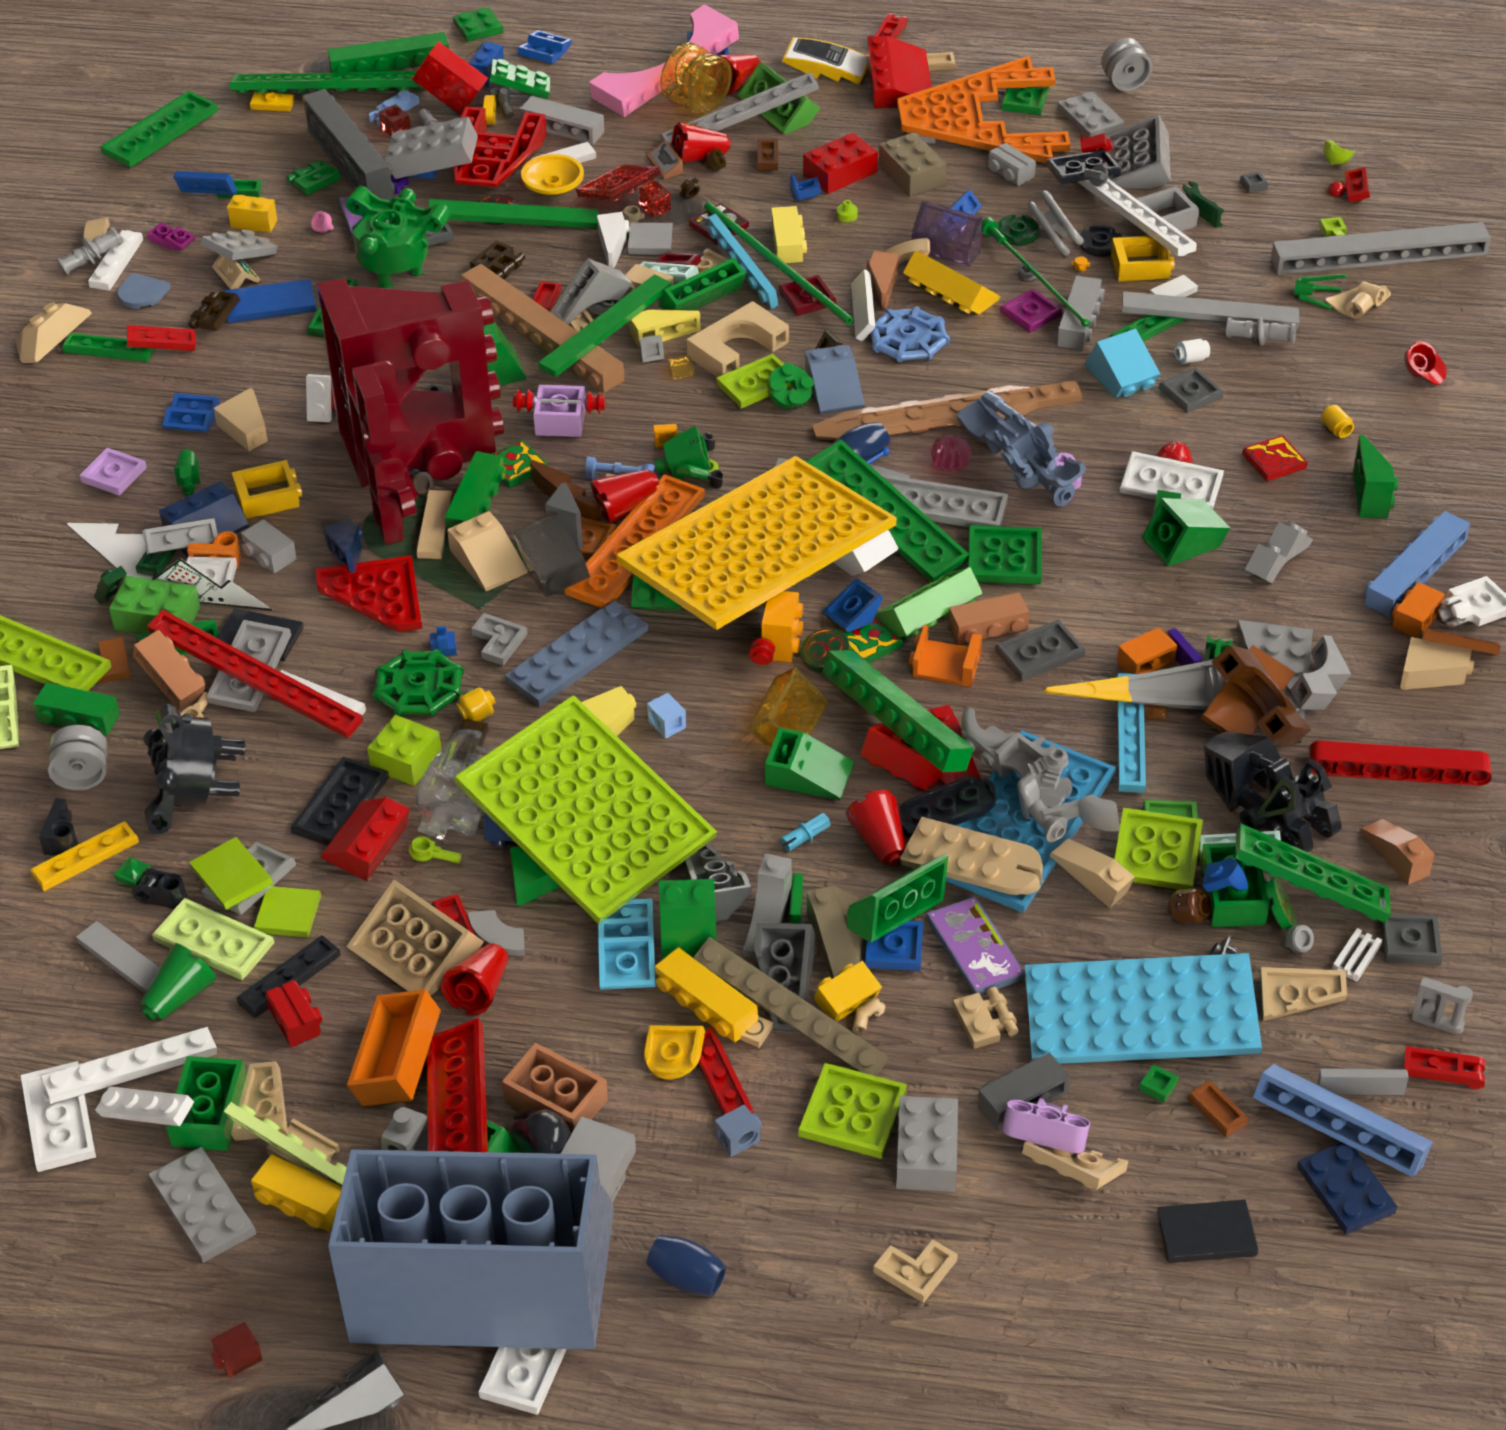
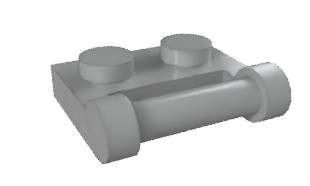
M1423 977L1411 1020L1451 1034H1460L1465 1026L1463 1018L1467 1004L1472 1000L1473 992L1467 986L1456 988L1437 980ZM1447 1000L1456 1002L1452 1017L1450 1018L1443 1016Z

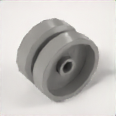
M1123 38L1113 42L1105 50L1101 60L1103 71L1110 78L1112 84L1121 91H1132L1141 87L1152 73L1153 64L1151 58L1135 39Z
M71 725L57 730L51 736L49 742V777L55 784L71 790H86L100 784L107 772L106 738L100 731L84 725Z

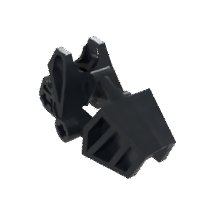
M1224 732L1214 736L1204 745L1207 779L1230 812L1239 806L1244 808L1239 814L1243 825L1257 830L1268 823L1269 831H1280L1282 842L1306 852L1311 851L1314 847L1309 823H1311L1313 829L1325 838H1330L1341 831L1342 824L1337 804L1325 801L1324 792L1331 788L1332 785L1324 768L1314 760H1309L1300 773L1293 777L1289 762L1285 758L1280 757L1270 737ZM1312 769L1317 773L1318 779L1312 774ZM1253 781L1264 789L1270 787L1271 794L1267 800L1249 788Z

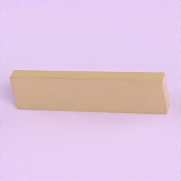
M429 490L417 547V558L441 559L446 536L444 517L453 499L452 491Z

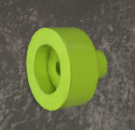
M850 200L843 201V204L837 207V219L839 221L849 223L858 218V208Z

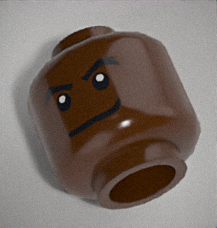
M1198 888L1179 889L1174 892L1168 902L1170 915H1172L1177 923L1182 925L1203 922L1211 910L1209 897Z

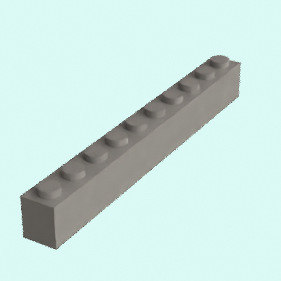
M1483 222L1278 241L1273 242L1271 261L1277 275L1483 256L1488 253L1491 237Z

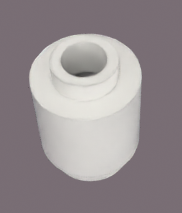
M1202 339L1181 341L1175 348V357L1181 364L1204 361L1210 355L1209 343Z

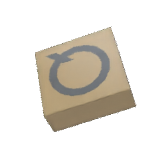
M758 1016V1021L741 1035L742 1038L740 1040L760 1048L772 1031L773 1022Z

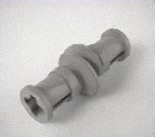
M111 227L110 231L94 238L91 242L87 238H83V247L73 250L72 253L62 259L60 257L57 258V261L68 276L70 271L80 265L83 266L87 261L95 265L94 257L101 260L100 254L107 252L108 249L118 243L120 245L123 244V241L115 228Z
M1259 316L1257 322L1247 320L1234 321L1233 318H1228L1226 337L1254 338L1255 341L1259 339L1260 345H1265L1267 339L1272 341H1290V343L1294 344L1297 327L1294 323L1292 325L1263 323L1262 316Z

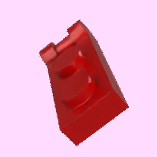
M888 13L874 36H890L897 39L903 28H906L908 17H895L894 14Z
M1405 1046L1403 1069L1407 1070L1408 1076L1466 1084L1471 1089L1477 1090L1484 1088L1485 1076L1482 1074L1485 1071L1484 1058Z

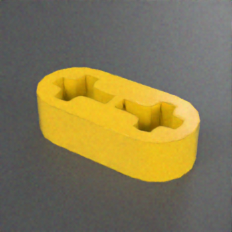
M485 95L483 108L486 109L487 125H494L496 96Z

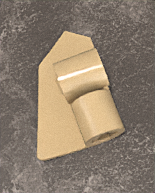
M1363 281L1359 287L1326 298V303L1344 315L1359 319L1373 305L1380 306L1391 295V292L1385 285L1378 286Z

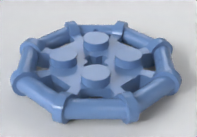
M918 306L912 309L885 310V314L875 321V328L870 333L873 342L872 349L877 353L882 352L897 359L899 363L906 360H931L936 352L943 346H947L950 342V337L945 329V320L941 316L936 317L921 310ZM933 341L934 343L929 347L928 343ZM889 345H892V346L898 348L899 350H896V349L890 347Z

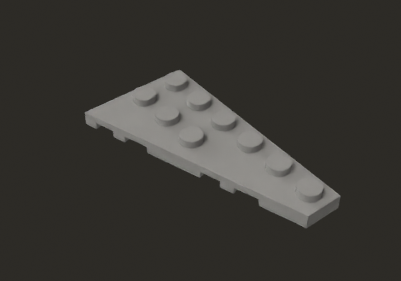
M1238 620L1237 628L1242 635L1244 649L1249 650L1254 645L1296 672L1283 690V693L1304 719L1305 710H1300L1290 689L1302 673H1309L1313 630Z

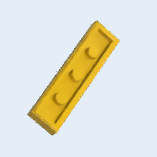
M123 821L30 869L31 875L41 889L46 891L139 843L138 837L129 825Z

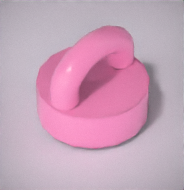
M318 211L313 215L311 227L314 231L325 233L328 230L334 229L331 216L328 213Z

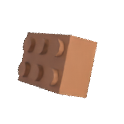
M536 1042L502 1081L504 1103L521 1112L527 1109L532 1111L551 1110L559 1114L567 1123L570 1136L581 1116L592 1120L608 1101L605 1078Z

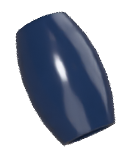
M873 422L850 429L834 442L842 440L862 459L867 461L880 453L884 447H887L890 444V438L887 430L881 423Z
M663 1234L659 1235L653 1243L646 1262L647 1266L669 1285L694 1295L711 1297L718 1291L727 1269L726 1265L704 1246L683 1237Z

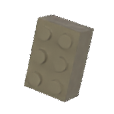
M910 133L879 144V166L909 197L946 185L947 164L916 133Z

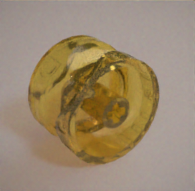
M684 43L670 54L664 64L660 78L661 90L665 97L678 104H685V108L693 113L707 115L714 111L725 99L731 85L732 71L727 60L716 54H709L705 48L696 43Z

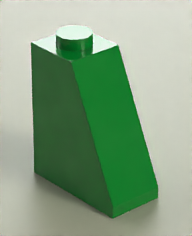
M521 847L510 848L517 906L524 905L560 887Z

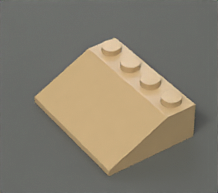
M393 880L346 947L407 991L426 989L431 996L441 988L442 977L446 971L477 952L484 941L402 884Z

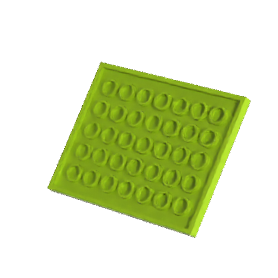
M574 695L455 776V783L598 924L713 840L717 834V831Z

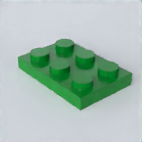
M503 59L492 60L490 82L548 99L550 77L546 73L541 71L533 72L522 65L514 66Z

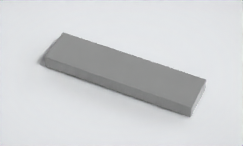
M98 921L76 936L78 944L143 993L147 991L159 969L156 964Z

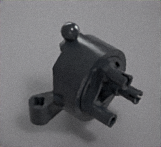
M170 704L160 707L156 713L159 728L148 730L143 738L145 745L148 747L147 754L151 757V764L154 767L155 775H157L156 780L159 786L158 794L144 812L149 830L155 834L167 832L172 824L173 806L180 807V804L204 805L208 796L238 797L240 782L216 780L215 769L217 760L235 761L236 756L234 755L244 756L245 739L221 738V736L213 735L211 721L208 717H191V713H185L181 716L178 708Z

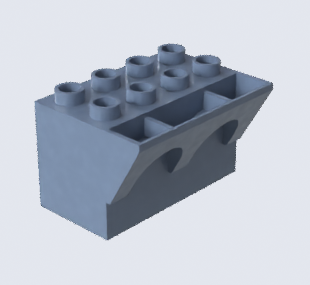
M351 1150L328 1245L349 1343L595 1349L614 1215V1204L602 1185H600L597 1155Z

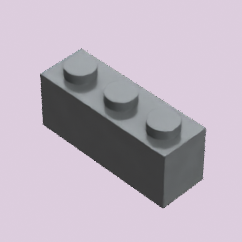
M1049 1052L1042 1057L1033 1058L1028 1064L1017 1070H1010L1005 1076L994 1082L984 1084L979 1089L977 1107L998 1131L1002 1129L1008 1101L1022 1100L1037 1104L1039 1099L1042 1098L1045 1103H1050L1068 1093L1070 1075Z

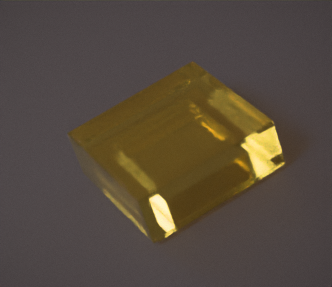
M690 356L668 359V367L672 379L695 376Z

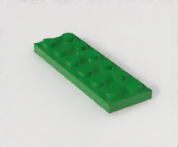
M188 90L100 146L101 153L131 168L203 120L209 118L218 111V106L216 103Z
M1240 824L1237 829L1235 858L1239 859L1244 865L1260 868L1266 874L1272 877L1278 876L1295 887H1304L1313 891L1320 898L1334 900L1342 907L1357 910L1371 920H1380L1386 923L1391 915L1389 887L1246 825Z

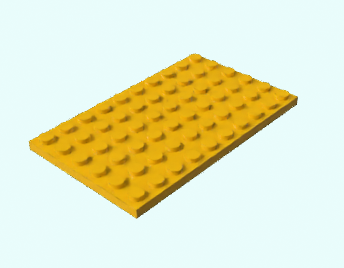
M794 456L616 555L617 563L718 630L896 526V517L799 457Z

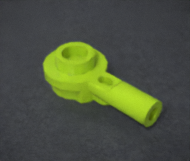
M417 837L409 846L410 857L417 861L437 858L459 864L462 857L461 853L444 850L439 846H435V842L427 837Z

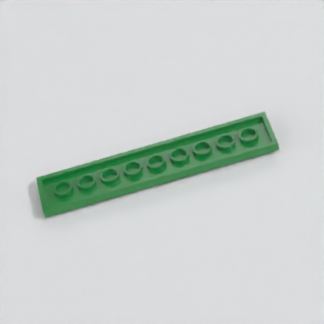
M417 71L235 74L229 82L230 90H236V93H246L248 90L265 93L268 92V89H276V92H288V89H296V92H307L308 89H316V91L326 89L328 91V88H336V91H348V88H356L357 91H367L368 88L385 91L388 90V87H396V90H408V87L425 90L412 80Z

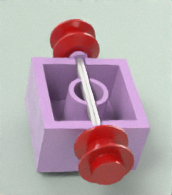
M539 385L537 397L533 395L530 389H528L526 394H522L520 389H518L517 394H513V407H517V412H520L521 408H526L530 412L533 406H535L534 425L536 436L581 437L585 410L588 414H591L592 410H597L600 415L601 410L606 408V397L602 396L601 392L597 396H593L591 391L585 396L584 386Z

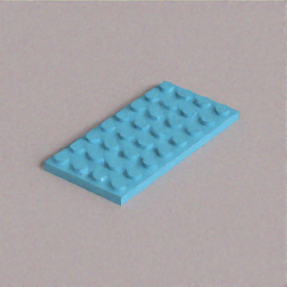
M1249 953L1025 965L1032 1059L1042 1057L1049 1052L1059 1064L1261 1054L1262 1052Z

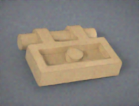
M991 987L987 990L990 999L983 1001L980 993L953 1000V1008L973 1049L1000 1042L999 1032L1006 1030L1009 1036H1014L1019 1031L1014 1014L1008 1011L1006 1007L1007 1001L996 987ZM996 1011L999 1018L993 1020L990 1013Z

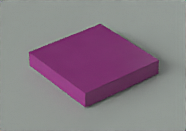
M1030 289L1001 305L1000 313L1031 333L1062 316V309L1034 289Z

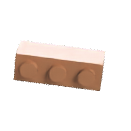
M1018 592L949 607L948 625L957 644L960 645L969 643L973 633L982 635L983 640L1028 630L1030 612Z
M160 630L134 644L133 658L179 711L197 701L204 693L205 681L203 677L191 669L187 658L176 651L172 640L168 636H164Z

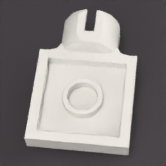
M1485 576L1449 589L1447 598L1441 601L1442 605L1439 608L1440 618L1443 622H1446L1447 626L1456 627L1468 621L1475 623L1479 627L1506 617V593Z

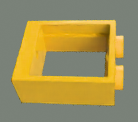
M1151 236L1112 239L1111 258L1118 282L1170 279L1171 270H1174L1175 265L1174 257H1170V250ZM1158 256L1159 260L1128 262L1127 258Z
M287 460L232 472L235 492L246 519L300 507L299 497H302L300 483H295L297 482L295 469H290ZM286 481L288 485L287 488L249 496L247 490Z

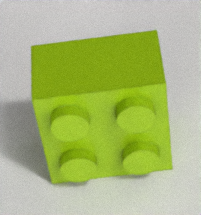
M395 715L367 748L370 766L388 771L389 777L412 786L417 784L442 753L439 731Z

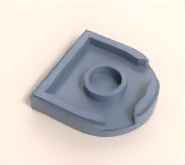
M131 273L119 287L118 297L122 305L129 309L139 310L141 309L140 307L147 305L152 307L171 289L170 282Z

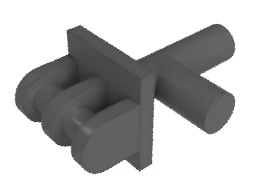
M491 82L492 87L489 89V95L496 96V104L500 103L507 118L513 117L514 113L508 103L509 87Z

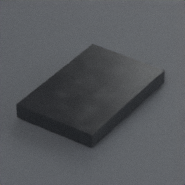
M1106 150L1047 159V167L1061 184L1090 180L1084 176L1085 169H1092L1096 165L1105 166L1108 170V177L1121 175V167Z
M234 608L217 638L232 645L243 620L290 629L291 637L280 658V661H285L304 627L301 621Z
M1246 1199L1157 1207V1217L1168 1263L1257 1256L1258 1246Z

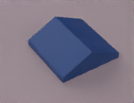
M855 578L822 613L844 630L850 632L872 623L883 597L864 582Z

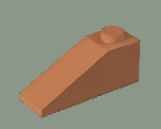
M874 251L871 259H867L866 270L871 274V285L881 310L885 311L899 272V254Z
M1384 819L1361 828L1360 832L1407 885L1430 876L1435 854L1419 836Z

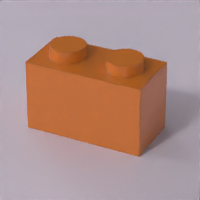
M1418 582L1412 590H1407L1403 602L1395 605L1391 615L1394 617L1392 628L1420 639L1425 629L1429 628L1439 615V608L1442 605L1441 601L1444 600L1445 593Z
M1158 627L1119 645L1117 664L1127 674L1158 671L1175 663L1177 644Z

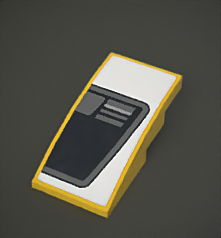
M799 37L792 38L782 59V62L806 74L811 72L816 79H818L821 73L837 82L843 77L857 85L860 84L868 67L867 55L834 43Z

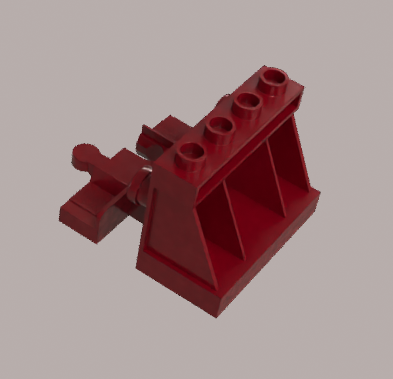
M345 277L317 283L339 433L361 487L369 486L373 517L385 546L404 542L402 518L417 514L414 500L419 498L409 471L419 469V472H428L433 479L448 480L460 472L463 463L472 460L476 451L488 454L496 452L495 436L504 434V424L498 407L492 408L491 400L501 398L500 385L495 371L488 372L487 366L488 363L497 362L496 346L491 334L484 335V326L494 323L492 307L487 296L476 297L469 280L442 285L441 292L348 286ZM449 363L452 392L412 390L426 370H435Z

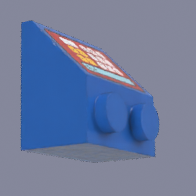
M492 42L482 43L465 59L467 63L488 78L483 85L486 87L491 86L489 78L492 60H504L503 45Z

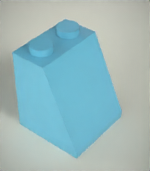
M1136 329L1098 341L1084 363L1086 368L1114 398L1131 396L1140 389L1148 390L1156 384L1155 382L1160 376L1158 368Z

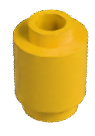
M1338 405L1328 406L1323 410L1321 422L1335 436L1345 438L1354 430L1353 420Z

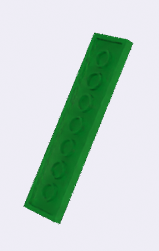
M842 440L837 441L806 461L808 464L895 516L896 526L890 528L889 532L899 548L897 552L930 582H934L947 573L952 572L969 560L968 552Z

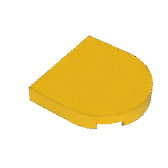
M649 1025L644 1047V1059L651 1073L658 1078L666 1080L678 1079L690 1073L700 1060L705 1035L704 1027Z

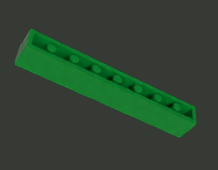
M840 650L828 652L822 670L823 675L942 772L967 770L974 747L854 651Z

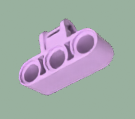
M1042 1098L1039 1099L1037 1104L1022 1100H1010L1007 1102L1002 1131L1013 1138L1069 1153H1082L1085 1150L1090 1122L1082 1116L1067 1113L1068 1105L1061 1107L1045 1103Z

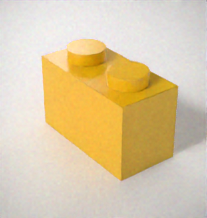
M234 195L227 206L231 228L271 233L278 221L274 199Z
M861 961L855 966L852 963L848 964L833 979L827 977L817 985L818 989L813 999L824 1014L839 1022L855 1012L870 998H877L882 986L865 963Z

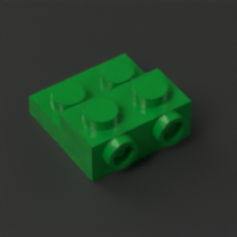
M635 574L633 575L632 609L681 611L679 604Z

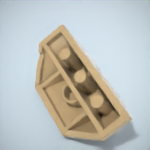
M52 302L47 304L43 308L44 311L32 317L30 323L23 328L15 339L20 361L22 363H37L92 314L91 311L67 303L56 304Z

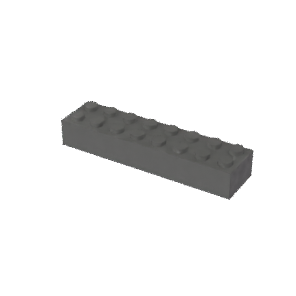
M326 89L303 95L308 132L354 189L358 186L366 187L378 198L390 201L393 198V193H395V188L390 178L392 175L391 166L384 161L381 153L375 150L374 145L368 142L366 135L360 132L358 125L351 121L349 114H345L342 106L336 103L334 96H331Z

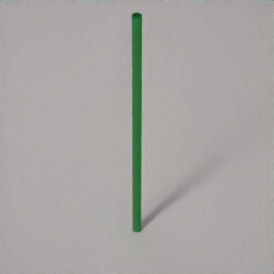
M711 202L705 203L704 208L712 215L716 214L725 226L847 325L853 322V318L726 214Z

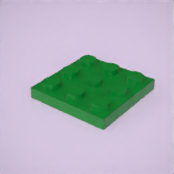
M970 525L968 567H971L977 582L1041 584L1042 528Z

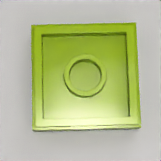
M270 887L265 892L254 929L265 934L309 938L321 899L320 890Z

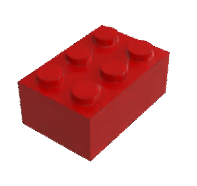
M439 41L412 78L414 82L460 116H462L465 107H469L488 79Z
M853 132L803 154V175L808 179L818 176L821 189L827 194L878 172V151Z

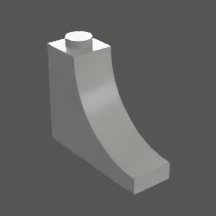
M587 258L550 312L569 325L579 313L597 302L611 299L620 301L632 285V282L620 270Z
M766 853L758 871L754 912L743 949V957L757 959L754 950L757 923L785 922L791 903L792 859Z

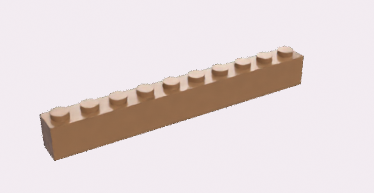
M479 264L461 274V281L469 280L477 298L482 296L489 298L494 316H497L506 325L514 328L520 335L528 338L548 354L578 333L574 328L484 265ZM598 345L569 367L578 376L587 380L592 386L598 388L603 393L624 381L623 363Z

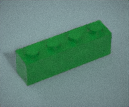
M731 258L664 289L659 306L662 310L694 311L739 290L746 273L738 262Z
M475 452L445 514L446 531L451 527L490 511L491 501L498 494L501 480H504L506 477L507 469L503 464V456Z

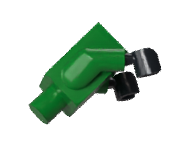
M695 425L684 432H679L675 437L664 443L666 456L654 461L659 473L671 470L676 479L685 477L704 481L709 479L711 487L716 489L722 487L723 473L720 470L709 472L711 464L708 451H712L715 448V440L710 433L701 435Z

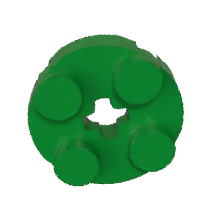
M785 363L783 366L776 368L767 381L770 399L784 409L803 407L813 392V379L803 369L791 363ZM786 383L792 384V385L794 386L795 390H794V389H791L790 391L787 390V389H786V387H787Z

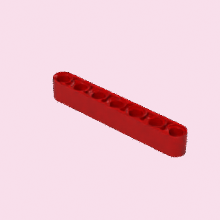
M1323 740L1315 741L1309 746V760L1312 759L1323 767L1327 776L1483 786L1492 780L1490 756L1483 751Z

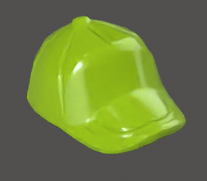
M1325 140L1323 152L1331 165H1345L1354 156L1355 150H1346L1339 147L1333 140Z

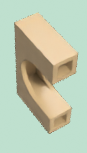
M752 301L687 339V357L714 376L719 377L740 368L739 354L725 345L726 341L735 338H748L755 340L771 352H774L789 343V325Z

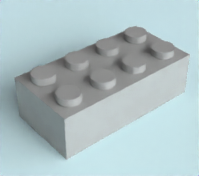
M469 117L436 122L432 125L418 126L404 131L399 130L392 133L385 161L390 164L395 179L472 163L478 135Z

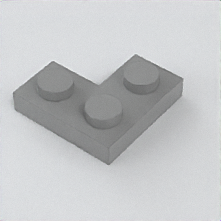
M483 613L471 628L472 636L489 641L481 651L482 659L502 666L505 665L527 636V627Z

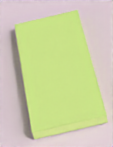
M186 898L179 903L152 934L153 941L168 948H171L175 943H179L191 950L190 955L194 958H200L208 966L242 981L274 944L272 936Z

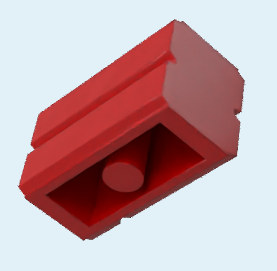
M292 980L283 984L281 988L276 987L266 992L268 1009L289 1046L295 1047L304 1043L306 1039L311 1040L320 1036L321 1029L319 1023L323 1022L319 1009L310 1006L312 1001L306 988L301 989L298 983Z

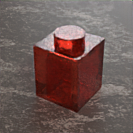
M245 1321L211 1339L214 1352L210 1353L216 1368L218 1370L223 1368L229 1378L263 1360L259 1344Z

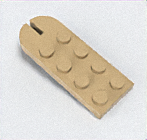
M921 817L900 858L902 865L916 868L946 854L949 856L947 878L1010 895L1033 894L1041 888L1040 882L1043 883L1042 860L1038 851L1033 847Z

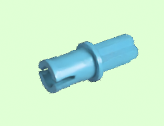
M821 813L805 824L800 823L798 828L780 838L782 845L792 840L784 849L791 852L806 841L811 842L814 836L830 827L831 824L828 816Z

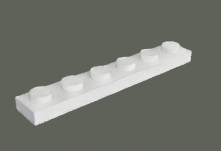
M208 1027L48 1073L41 1076V1081L48 1100L52 1104L183 1065L187 1056L210 1057L216 1055L217 1047Z

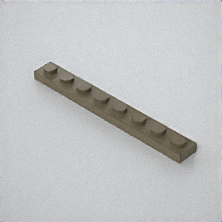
M711 937L707 939L693 957L738 992L855 1071L877 1076L889 1060L886 1054Z

